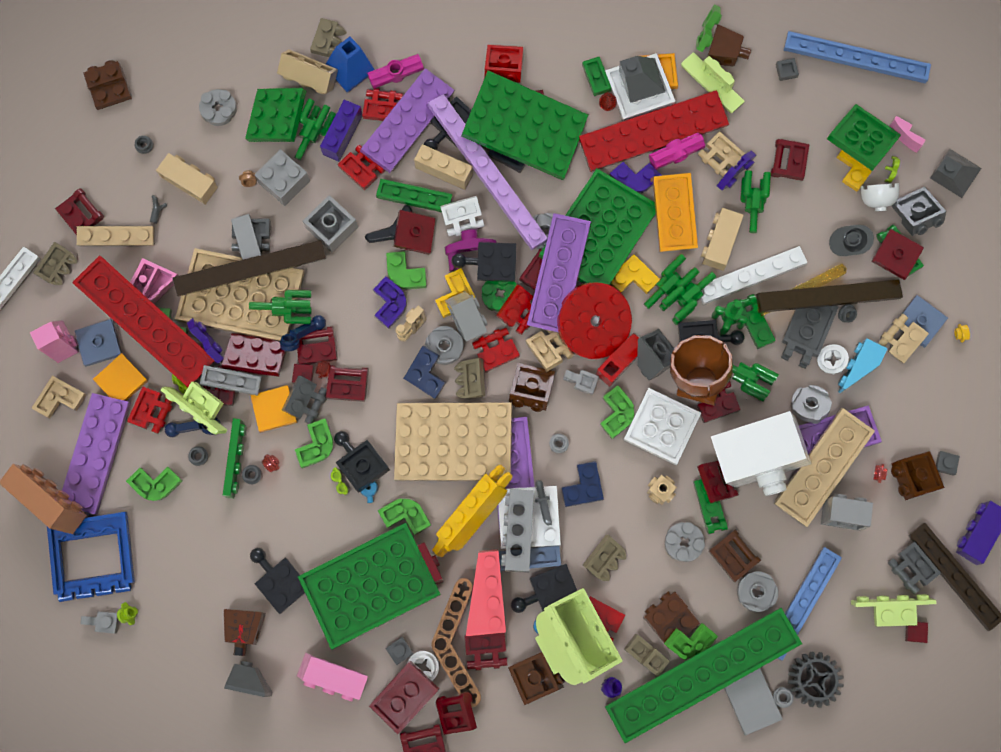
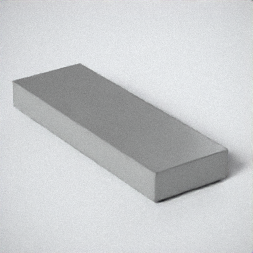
M246 214L231 219L242 260L260 256L261 252L250 215Z
M204 365L200 385L258 396L262 376Z

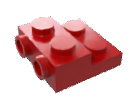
M487 44L484 78L487 71H491L513 82L521 83L523 47Z

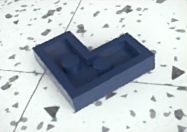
M422 346L403 379L436 399L446 384V381L431 372L440 355L426 346Z
M596 461L577 465L580 484L561 488L565 507L603 501L604 497Z

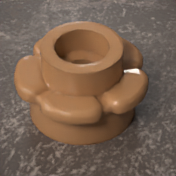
M250 170L244 171L239 176L241 184L245 187H252L256 184L255 173Z

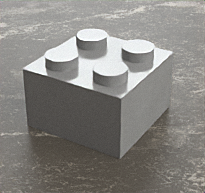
M281 149L255 174L258 183L284 206L310 182L307 172Z
M330 195L303 220L305 228L318 240H321L322 244L331 252L338 248L358 228L356 219Z
M464 291L445 300L459 334L466 342L487 332L485 326L488 324L484 315H481L480 311L478 312L480 305L476 297L474 298L472 294L469 295Z
M835 494V496L830 497L823 504L821 525L858 531L871 527L873 503L867 502L866 498L855 497L852 500L847 499L846 495Z

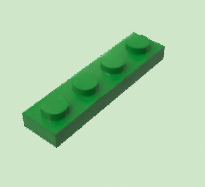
M380 179L376 198L442 212L440 206L451 203L453 195Z
M235 418L232 421L222 494L226 498L233 499L239 490L237 475L241 473V463H239L240 455H243L244 452L242 438L246 435V425H244L241 419Z

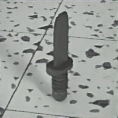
M538 480L535 485L539 498H536L535 502H539L543 521L549 526L552 525L547 500H550V496H545L543 482Z

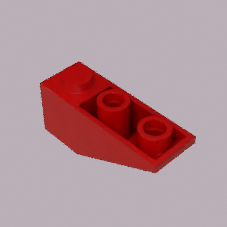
M634 333L597 369L596 375L609 387L638 357L639 337Z

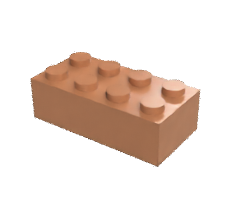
M12 464L0 480V485L50 529L73 534L87 516L81 510L83 507L74 501L71 502L68 499L70 496L64 491L56 489L57 485L49 479L46 480L43 477L44 473L36 468L32 470L24 464L22 466Z

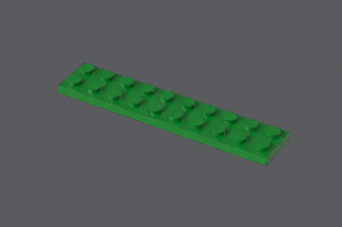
M779 608L609 703L605 708L624 743H627L802 645V642L782 608Z

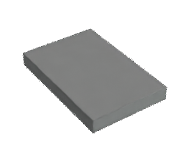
M760 668L724 688L744 735L783 720Z

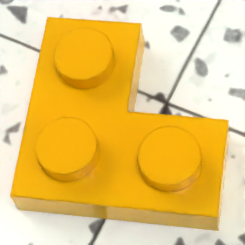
M841 150L836 158L851 167L842 182L858 192L860 186L863 185L872 171Z
M633 254L623 264L610 285L622 293L634 282L648 294L660 279Z
M462 268L444 276L451 293L435 300L443 318L451 315L445 300L464 291L469 295L472 294L475 298Z

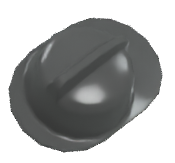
M865 225L844 226L832 233L829 246L831 251L838 256L859 255L870 250L874 243V235L871 229Z

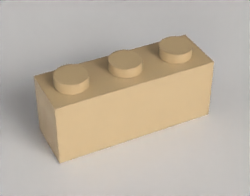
M289 49L281 53L277 74L283 76L286 80H294L303 87H311L317 93L327 94L334 88L338 69Z
M423 144L414 159L416 169L466 190L473 176V167Z
M168 153L156 169L158 175L206 205L218 188L214 182L215 178L208 173L202 174L200 169L193 164L189 166L184 163L185 160L180 156L175 155L174 157Z
M722 208L720 213L715 214L713 224L716 225L714 230L710 229L707 240L710 242L708 247L704 246L701 257L704 258L702 264L724 271L743 214Z

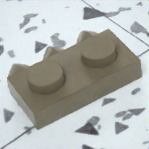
M321 18L310 48L311 53L330 57L335 49L333 47L338 46L342 42L336 36L345 35L347 33L346 30L338 22Z
M53 242L33 271V274L50 284L62 285V280L57 273L63 275L70 274L69 268L65 263L77 264L76 257L58 243Z
M475 358L459 362L454 367V370L463 374L456 378L455 383L464 387L460 388L456 395L459 398L465 399L485 397L483 359Z
M606 534L582 566L596 578L602 581H609L610 575L607 568L609 570H618V563L615 558L625 560L626 552L611 536Z

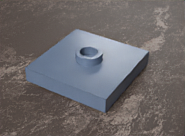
M918 295L914 297L903 312L908 317V320L904 323L907 327L912 322H915L929 333L920 344L924 348L948 319L947 316Z
M112 319L75 330L85 367L116 358L122 353Z

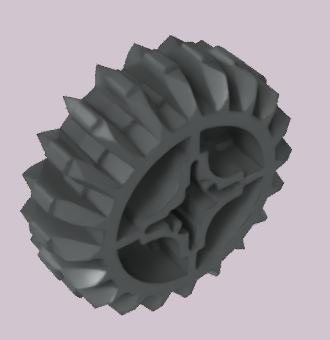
M810 652L809 657L804 653L802 654L803 661L800 658L795 659L798 666L791 664V668L795 672H788L789 676H793V680H788V683L795 685L790 691H798L795 698L799 699L802 697L801 703L806 704L808 702L809 707H814L816 703L818 708H822V702L825 706H829V699L833 702L836 701V697L833 694L841 695L837 687L844 686V684L838 683V679H844V676L837 674L841 671V668H834L837 662L833 660L829 663L830 656L826 655L823 658L822 652H818L817 656L814 652ZM817 662L828 671L820 673L816 667H813L812 663ZM807 667V677L801 682L802 671ZM813 675L823 676L819 678L818 684L809 683L814 678ZM830 678V686L825 693V681ZM812 686L820 696L813 697L804 688Z

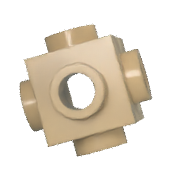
M661 475L658 479L654 477L647 485L650 487L647 491L648 497L656 504L662 505L665 501L669 503L676 495L673 492L677 488L674 485L675 482L668 476L664 477ZM661 485L666 489L665 492L660 491L659 487Z

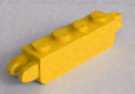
M502 465L496 466L489 475L485 474L436 533L438 542L432 551L437 556L443 557L453 549L456 551L462 549L506 496L507 490L505 487L511 481L512 475L509 472L503 474L505 468Z

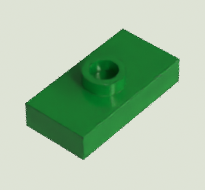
M600 57L583 61L582 67L593 95L597 96L610 92L612 88Z

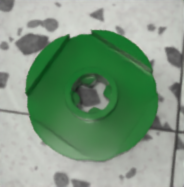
M486 281L482 286V301L484 305L491 311L499 312L516 287V282ZM497 290L505 291L503 293V298H501L500 296H495L497 294Z

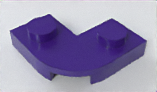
M753 151L744 154L737 165L729 169L717 184V187L720 190H724L727 187L731 188L737 182V175L745 169L749 170L754 165L753 159L757 155Z
M624 162L609 174V176L641 193H644L653 186V182L650 181L652 177L662 176L650 163L635 174Z
M385 276L373 289L386 302L374 316L390 329L404 313L406 297L404 292Z
M192 318L187 322L189 331L202 342L205 352L214 361L220 363L224 359L221 353L223 349L208 334L205 325L200 321L197 323Z

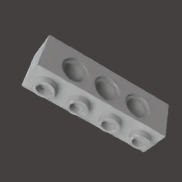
M510 489V494L505 496V506H509L508 514H504V526L508 527L507 534H503L502 546H506V554H502L501 566H505V571L529 573L534 490ZM515 506H522L525 511L522 515L517 516L513 513V509ZM516 525L523 528V533L520 536H515L512 533V528ZM515 545L522 548V553L519 556H513L510 552L511 548Z

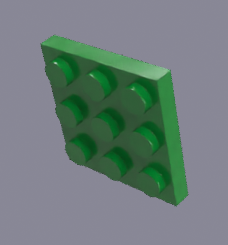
M304 88L257 89L245 139L249 142H295L307 91Z
M855 104L829 134L827 140L873 171L897 142L901 134Z

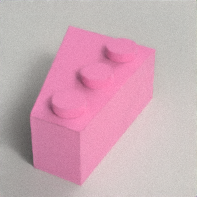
M142 258L130 283L155 304L174 286L173 277H177L178 274Z
M51 321L30 332L37 349L57 363L78 353L76 348L78 343L73 335L70 336L63 321Z
M305 653L297 673V677L304 681L303 685L314 689L316 685L323 687L322 691L334 695L335 692L342 694L341 698L353 702V699L360 700L368 678L365 674L336 665L324 659L316 658L308 653Z

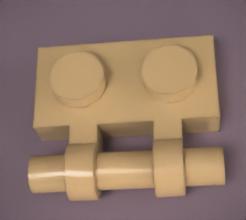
M719 131L706 145L710 152L706 153L702 149L698 156L702 158V162L709 164L717 175L724 177L728 172L725 168L727 166L730 168L735 167L745 153ZM715 155L723 161L721 164L713 159Z
M417 306L415 309L412 308L406 315L405 324H400L396 327V334L400 341L408 340L425 323V312L420 306Z
M902 313L898 319L896 318L892 322L893 325L887 333L884 332L881 335L882 339L878 344L885 347L887 343H890L892 347L888 352L904 364L929 333L915 322H912L907 327L904 323L908 320V317ZM900 329L904 333L898 340H895L893 336Z
M547 330L549 333L547 336L540 331L526 340V344L546 372L563 362L560 355H565L567 359L574 356L572 351L563 343L559 333ZM556 342L559 347L555 349L551 343Z

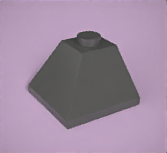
M635 56L620 61L619 73L630 103L665 93L654 58Z
M949 149L930 179L962 198L982 168Z
M660 329L638 339L637 366L649 381L670 368V358L674 347Z
M241 661V664H234L224 689L261 697H270L273 693L260 670L252 667L253 663Z

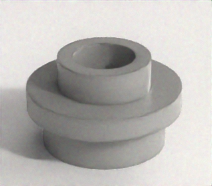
M555 434L551 437L549 445L553 452L563 453L567 450L569 441L565 435ZM556 441H561L563 445L557 447L555 443Z
M779 687L773 693V699L777 706L787 708L793 703L794 696L790 689ZM782 693L786 695L785 701L780 700Z

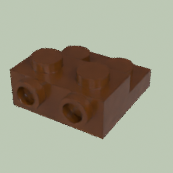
M109 60L105 62L104 66H91L86 72H83L97 110L132 99L123 68L118 61Z
M518 363L509 402L518 408L528 406L535 412L546 411L555 371L549 370L546 372L543 368Z
M930 451L891 463V474L897 478L899 483L898 492L904 497L905 501L945 488Z
M668 591L660 598L662 601L657 606L652 604L644 611L646 615L643 618L663 643L667 641L676 628L684 635H687L700 624L676 592L671 594Z
M542 652L508 667L524 705L564 688L563 683L565 680L559 672L553 674Z

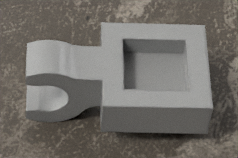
M566 370L563 380L576 383L574 389L592 395L599 376L581 370L579 375Z
M98 612L97 617L82 616L80 624L94 625L95 632L117 634L119 620L117 613Z

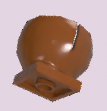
M694 335L677 345L670 358V374L678 387L677 396L715 405L718 394L724 390L733 375V357L726 344L712 336Z

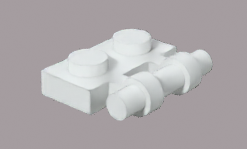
M476 196L440 206L445 225L453 223L454 228L447 229L448 236L461 235L460 232L464 230H478V228L484 227L483 219L475 221L476 216L482 215ZM469 219L470 223L459 226V221Z

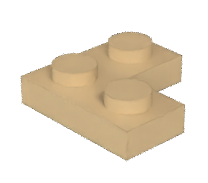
M52 375L32 406V409L50 419L60 402L77 411L86 394Z

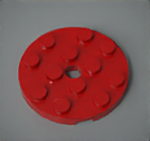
M590 282L574 288L564 298L557 317V326L563 343L570 351L584 358L601 359L613 354L627 340L631 330L632 315L626 298L619 290L608 284ZM596 315L599 317V322L597 326H592L591 318Z

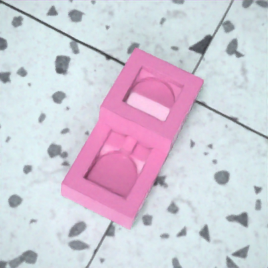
M898 116L895 117L889 126L901 134L899 140L916 153L925 142V139L909 131L912 124Z

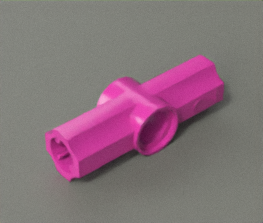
M416 54L400 61L391 60L387 66L367 74L374 89L390 82H401L404 77L422 71L424 67L420 56Z
M695 133L682 140L675 139L668 143L665 148L649 154L650 164L657 170L672 162L675 164L679 163L690 154L705 148L704 138L701 134Z

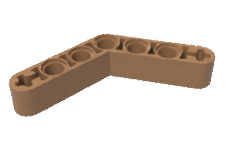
M461 578L454 585L431 646L459 695L462 693L461 689L467 688L471 683L473 688L469 689L470 692L477 694L476 702H471V706L475 707L480 703L481 694L452 645L473 591V585L470 580ZM464 582L467 583L469 588L462 595V597H466L465 601L459 597H454L455 593L460 595L461 589L459 585H463ZM454 601H459L462 604L459 612L451 610V604ZM446 620L454 622V628L451 631H446L443 628V623ZM440 638L444 639L447 643L444 650H438L435 646L436 641ZM449 656H454L457 660V664L453 668H449L446 665V659ZM459 674H464L467 677V683L463 686L458 685L456 682V677Z

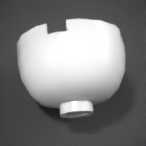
M894 183L895 187H892V184L868 185L867 189H865V186H860L861 198L865 205L875 208V211H886V207L896 203L899 197V183Z

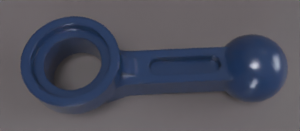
M316 315L312 318L311 324H303L296 329L290 330V334H285L281 337L280 348L284 351L298 349L299 339L315 330H322L326 326V319L321 315Z
M215 417L214 420L220 423V420L217 417ZM197 421L181 424L170 422L165 426V434L168 437H176L179 433L202 430L207 435H214L206 429V425Z

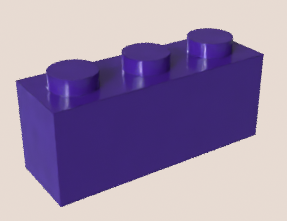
M343 100L320 145L324 156L340 162L362 118L361 106Z
M991 500L981 503L977 507L975 519L968 523L966 535L962 536L957 543L958 549L956 553L975 565L984 564L1001 533V507Z

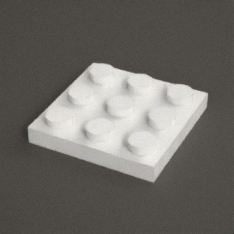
M657 53L647 57L654 58L665 93L630 103L619 73V66L605 70L623 121L675 104L674 96Z
M648 388L624 441L677 465L701 412Z
M544 486L543 488L545 496H550V500H547L552 525L549 526L543 521L539 502H535V499L539 498L537 487L511 488L534 490L531 547L560 546L557 486ZM504 497L498 504L501 549H506V546H502L503 534H507L508 527L504 526V514H508L509 506H505ZM515 506L513 509V513L517 516L522 515L525 511L522 506ZM516 525L512 528V533L515 536H520L523 533V528ZM515 545V546H513L511 549L521 548V547L518 546V545Z

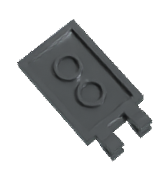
M826 306L796 309L781 342L786 344L781 358L788 361L793 351L803 355L798 366L806 369L807 365L810 364L812 356L816 358L819 356L839 307Z

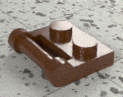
M736 529L708 551L733 582H736L761 561L758 555L755 556L738 536L739 533ZM731 540L750 561L749 563L745 564L729 544Z

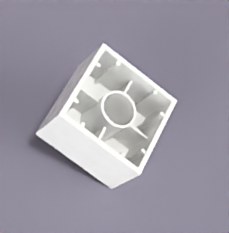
M791 411L711 436L725 482L735 488L757 481L759 488H763L765 496L774 495L787 490L784 483L787 480L785 472L811 465L797 419Z

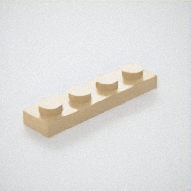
M77 226V245L154 246V227Z

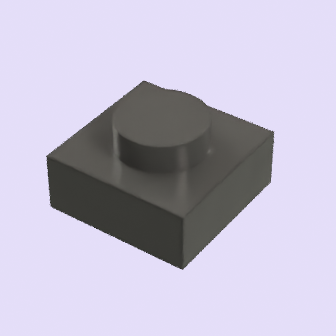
M795 58L776 62L780 81L798 78L799 73Z
M943 451L938 452L936 460L938 472L956 475L960 456Z
M403 637L385 648L396 665L414 654Z

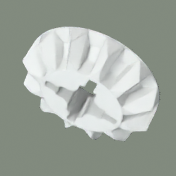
M832 344L824 347L817 357L818 365L825 373L834 375L835 373L842 372L848 366V353L840 345ZM833 353L836 359H839L835 361L834 366L831 364V361H828L832 358Z
M427 651L414 653L408 662L412 661L414 664H423L427 659L426 666L431 672L424 671L423 673L433 681L439 671L437 658Z

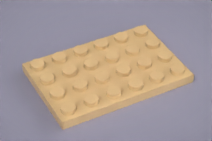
M194 248L187 274L240 261L242 258ZM289 268L183 295L180 298L175 320L187 323L193 318L197 323L199 321L202 322L205 327L280 341L283 335L289 334L291 324L284 322V316H272V310H249V302L272 303V297H284L286 290H300L305 272L304 270Z
M397 403L395 481H480L485 474L489 475L498 465H502L505 468L503 474L507 472L511 474L512 403Z

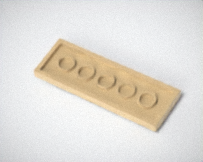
M841 408L808 454L811 465L797 469L786 485L787 490L781 492L773 504L805 527H808L875 430L844 408Z

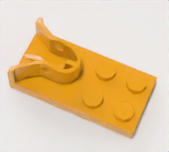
M691 173L652 177L650 181L653 182L659 251L698 248Z

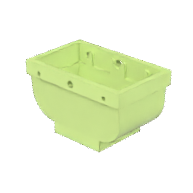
M584 588L545 607L544 611L538 614L536 628L539 636L535 637L553 674L559 672L567 683L577 685L583 682L584 684L623 661Z

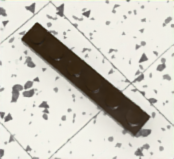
M926 523L921 524L908 535L941 572L940 575L987 631H991L1001 623L1000 611Z

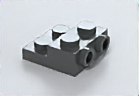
M926 187L897 199L896 203L892 205V208L902 218L901 224L912 236L915 234L923 235L927 232L928 228L932 226L938 228L945 221L946 210Z

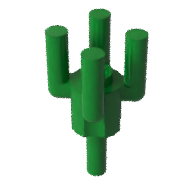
M308 98L299 121L303 124L299 133L303 140L294 158L300 161L309 143H316L319 135L325 136L336 116V113L332 111L329 113L330 107L324 104L322 110L319 106L315 105L308 118L315 103L310 98Z
M746 170L744 177H742L740 200L742 203H745V212L750 214L749 233H757L758 213L764 212V204L770 196V172L763 173V179H760V189L751 188L752 171Z
M680 254L662 271V278L655 284L658 290L644 303L647 309H650L663 295L668 296L678 286L685 288L700 273L694 267L682 278L675 271L686 260L684 255Z
M711 272L697 285L690 282L685 288L678 286L661 301L660 309L665 311L677 301L682 309L674 315L672 322L678 325L695 310L697 301L704 296L701 290L716 278V275Z
M286 290L284 297H272V303L249 302V310H272V316H284L286 324H311V317L292 316V313H312L311 300H292V298H311V290Z
M738 299L729 302L725 308L717 306L711 315L712 318L716 320L721 316L724 321L719 331L720 335H726L731 325L737 323L736 327L741 330L748 322V318L741 315L744 309L742 302Z
M740 362L738 367L733 365L734 375L732 379L742 384L740 387L741 391L764 402L770 390L756 384L758 379L772 386L779 374L758 363H754L750 367Z

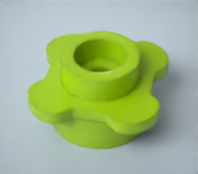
M124 602L117 612L118 620L121 623L134 625L138 610L136 607H131L127 602Z

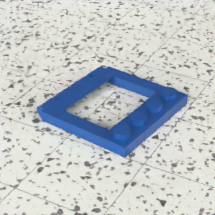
M127 512L84 518L73 534L50 529L47 526L53 595H58L59 602L74 600V592L76 599L94 597V589L96 596L113 594V586H115L116 593L131 591V583H135ZM117 534L121 573L65 581L61 542Z

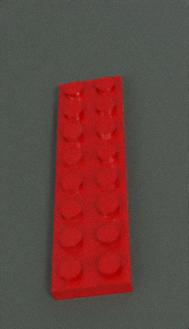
M716 90L579 136V141L589 170L592 172L596 169L664 148L675 139L682 140L695 133L703 135L727 127L729 122Z
M99 255L72 282L187 388L191 382H196L202 375L204 365L211 366L215 362L201 346L102 256Z

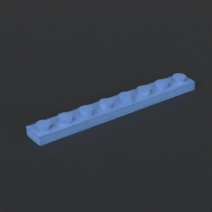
M791 31L787 33L783 50L925 84L928 81L931 68L929 63Z

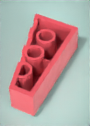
M498 549L479 551L466 636L505 633Z

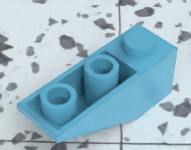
M867 338L862 343L858 342L854 349L856 355L854 359L851 358L846 367L848 372L846 376L843 375L838 383L840 386L838 392L842 393L881 364L888 348Z

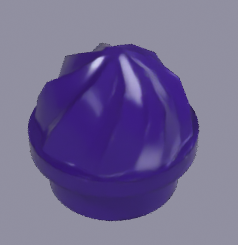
M609 677L601 684V691L607 697L614 698L621 694L622 684L618 679Z

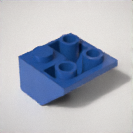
M351 36L335 47L326 62V65L338 69L336 81L347 93L368 77V72L375 70L363 50Z

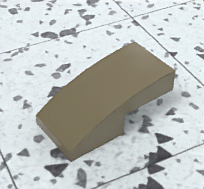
M635 634L624 648L626 652L656 677L661 674L670 662L638 634Z

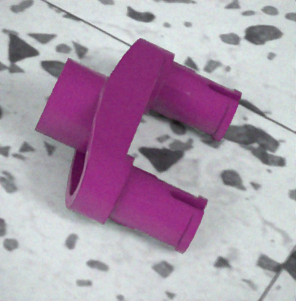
M475 229L460 232L461 241L444 247L445 255L448 256L449 271L454 272L451 260L455 254L477 251L479 242L497 243L496 240L478 238V233Z

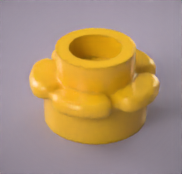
M958 324V328L954 329L956 340L959 339L960 342L969 340L970 331L968 325L961 326V324Z

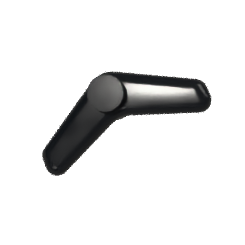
M405 205L402 208L404 211L412 212L409 205ZM397 218L390 227L367 233L365 235L367 242L375 243L394 240Z

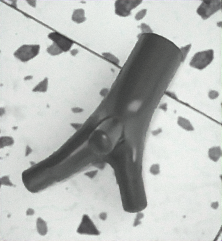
M152 195L153 208L150 222L157 224L159 213L163 208L167 207V204L164 203L159 206L158 198Z

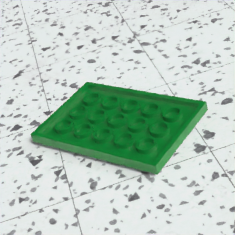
M487 71L461 137L563 180L588 114L491 71Z
M599 169L595 170L565 216L591 221L578 281L583 284L598 282L610 285L654 218L656 209L655 202ZM546 245L539 253L541 259H543Z
M407 523L298 576L331 650L441 595Z

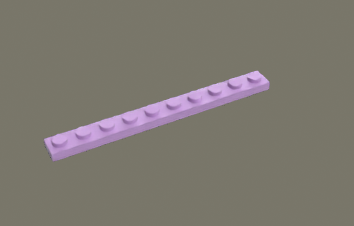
M443 94L428 102L429 109L468 163L473 167L475 173L531 251L547 242L544 232L481 145L461 137L465 123Z

